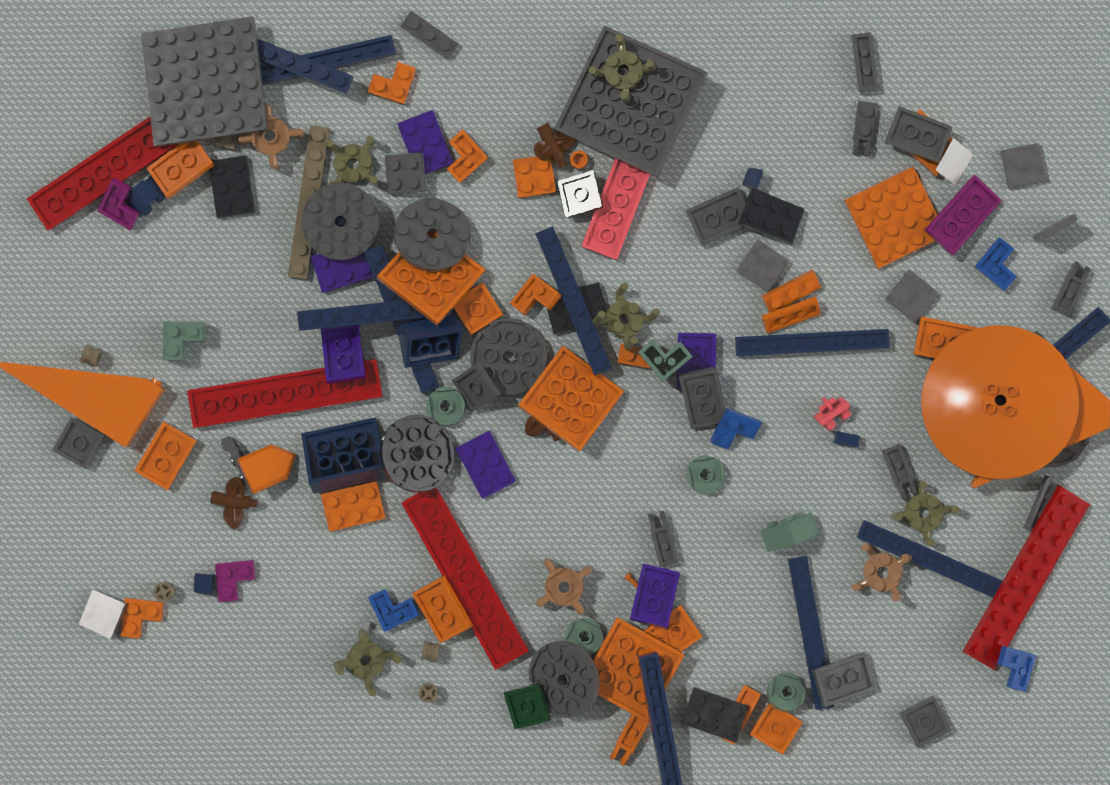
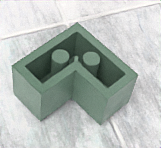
M163 321V360L186 361V342H205L204 322Z
M651 340L637 352L662 382L693 357L681 342L665 354L655 341Z
M803 511L793 514L792 517L780 520L781 523H778L777 520L767 523V528L760 530L767 552L797 545L819 534L812 513L803 514Z

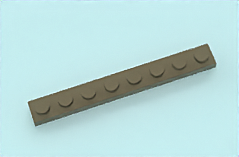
M310 125L288 277L308 279L312 247L307 242L302 230V213L307 200L322 185L327 152L325 142L329 139L330 128Z

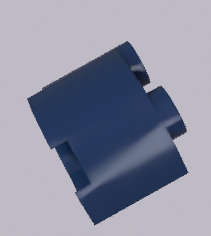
M149 175L147 180H141L130 191L131 194L125 201L133 209L140 212V217H145L153 210L151 206L156 201L161 203L166 196L152 175Z

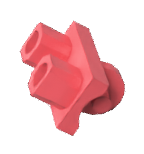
M823 397L821 399L823 405L818 407L820 412L813 417L821 426L830 431L836 426L833 420L834 417L839 415L842 420H846L851 416L849 411L850 405L842 397L837 400L834 397L830 400Z

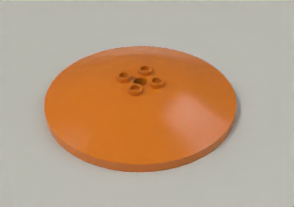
M994 325L968 331L955 338L940 351L930 365L923 383L921 411L926 431L932 443L949 462L959 469L981 478L1005 480L1023 477L1043 468L1063 450L1077 422L1079 396L1076 380L1070 366L1052 344L1039 335L1022 328ZM998 395L1006 398V403L1002 406L995 403V397Z

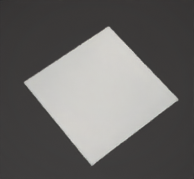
M953 138L936 171L956 186L973 154Z

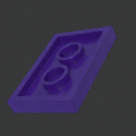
M433 110L397 123L408 153H423L425 175L453 164Z
M364 252L359 256L346 260L330 259L321 254L311 256L322 293L374 277Z
M351 325L321 329L327 384L366 378L360 326Z
M678 333L677 344L681 342L693 357L677 369L676 390H682L679 374L716 366V333Z
M490 431L455 448L482 499L516 481Z
M643 563L630 620L667 629L680 572Z

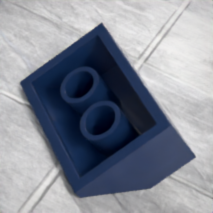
M455 315L445 316L437 326L429 319L400 324L399 343L405 368L459 358L463 328Z

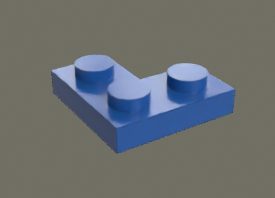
M998 237L974 266L1002 291H1005L1017 277L1002 264L1014 248Z
M727 408L710 441L712 444L729 449L736 434L754 439L762 422L759 419Z
M386 589L368 597L384 632L419 616L412 598L393 605Z
M1002 646L997 664L1011 668L1007 687L1026 692L1036 658L1035 654Z

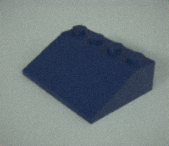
M376 417L301 433L308 482L313 494L388 478L380 462L381 438Z

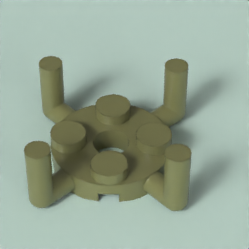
M617 34L615 40L618 43V52L607 58L604 69L597 70L594 66L589 67V73L594 78L606 77L611 86L622 91L620 93L622 101L628 103L630 101L629 90L634 88L641 80L643 72L655 71L656 65L651 59L642 65L640 59L634 53L626 51L624 38L622 35ZM627 66L629 72L624 76L620 75L619 68Z
M367 136V142L363 147L349 144L340 148L331 139L326 140V146L336 154L333 165L338 175L329 184L343 183V181L357 183L365 179L373 186L379 184V180L371 174L372 158L368 152L375 144L373 136ZM350 159L358 160L357 168L350 169L348 167Z
M622 283L615 292L617 302L608 308L606 314L604 311H599L593 319V324L605 325L609 332L611 331L615 334V337L623 339L625 350L630 351L638 341L633 336L641 330L643 323L653 322L659 316L660 310L655 308L649 315H642L636 303L624 301L623 294L629 286L627 283ZM619 317H626L628 324H623Z
M919 480L916 482L918 494L908 501L903 512H895L891 517L896 521L905 519L913 529L923 532V540L926 545L933 546L935 541L931 538L930 531L941 524L943 514L958 513L960 509L955 505L942 506L935 496L925 493L924 488L927 487V483ZM922 507H926L929 510L926 518L919 516V510Z
M359 629V641L347 652L345 660L336 661L333 666L339 675H343L345 672L344 668L348 667L354 677L364 679L365 688L369 695L375 696L376 690L372 685V677L383 671L385 659L392 658L394 663L399 664L401 658L395 650L383 652L379 645L369 640L370 637L364 629ZM363 656H370L368 663L363 664L360 662Z

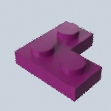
M113 178L97 211L126 229L132 230L140 212L124 203L131 187Z
M254 560L215 564L218 602L239 600L237 581L256 579Z

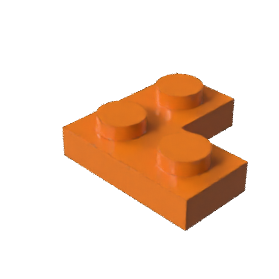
M397 62L392 80L373 74L368 93L404 105L416 68Z
M463 129L449 141L450 145L461 157L447 168L459 184L488 159Z
M532 274L509 304L526 316L537 301L551 310L562 295L535 274Z
M125 598L124 602L128 603L122 617L120 636L141 638L143 620L162 621L164 602Z

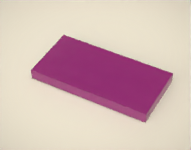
M974 174L929 223L924 231L949 255L953 256L1002 200Z

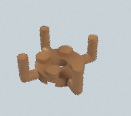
M266 103L268 131L275 132V139L267 141L265 134L268 131L240 135L238 141L242 145L252 142L259 152L269 155L270 167L273 170H279L280 165L277 163L276 155L288 147L290 137L303 139L305 133L301 129L289 130L282 120L272 116L273 108L270 104Z
M863 544L862 550L866 551L870 557L863 567L865 579L859 583H854L852 589L860 591L870 586L876 591H890L892 600L895 602L900 601L902 595L897 586L902 579V565L911 561L912 556L910 554H903L901 558L897 559L887 553L876 554L871 544ZM881 567L888 569V576L885 578H881L878 574V570Z
M546 558L544 565L550 574L545 581L546 595L537 599V606L542 607L551 601L559 606L572 605L578 614H583L584 607L578 600L583 592L582 579L592 572L591 567L586 565L578 573L568 567L556 569L551 559ZM563 581L568 582L570 585L567 592H561L558 588V585Z

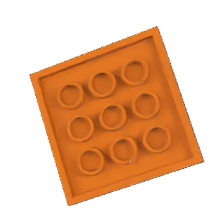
M914 167L844 200L877 269L935 241L924 229L937 216V213Z
M435 230L427 233L428 237L432 239L438 236ZM399 252L377 275V279L437 326L484 274L485 269L465 255L454 267H449L439 272H428L417 269L407 263Z
M562 346L518 404V407L580 452L624 390L601 373L594 376L589 364L565 346Z
M617 617L593 659L600 680L598 695L648 723L649 715L638 656L655 651L658 652L664 688L666 690L685 654Z

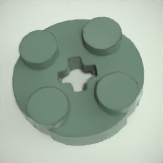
M440 387L431 393L427 400L426 408L428 415L436 420L435 422L441 425H450L462 417L465 410V401L459 391L451 387ZM444 400L451 404V407L446 412L444 408L440 407Z
M702 455L689 463L686 470V478L688 484L695 491L709 494L715 492L722 485L725 471L723 465L716 458ZM703 469H706L707 472L711 473V475L708 476V480H704V477H700V473H703Z
M581 618L573 621L566 629L565 641L577 644L590 657L598 652L603 643L604 637L601 627L592 619ZM588 634L587 638L589 640L582 642L579 635Z
M786 672L776 675L768 683V703L779 711H794L805 700V687L800 682L799 677L792 673ZM785 687L788 688V692L791 693L786 697L782 693V690H784Z

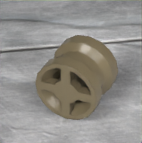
M87 344L82 352L80 362H88L91 366L97 367L102 356V349H94L91 345Z
M161 582L154 588V596L158 601H168L175 595V587L170 582Z
M425 641L421 660L431 659L432 662L436 663L440 644H430L429 641Z
M431 683L423 684L419 689L420 699L426 703L436 700L438 696L436 686Z

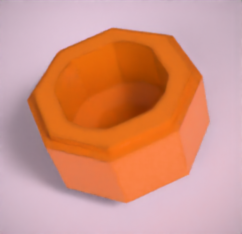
M581 150L574 151L569 158L571 166L577 170L585 168L588 163L587 154Z

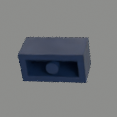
M835 431L833 443L858 447L860 436Z

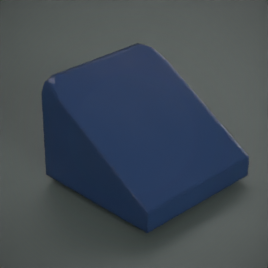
M748 168L742 185L750 189H757L764 171L757 168Z
M195 573L193 592L212 594L214 574Z

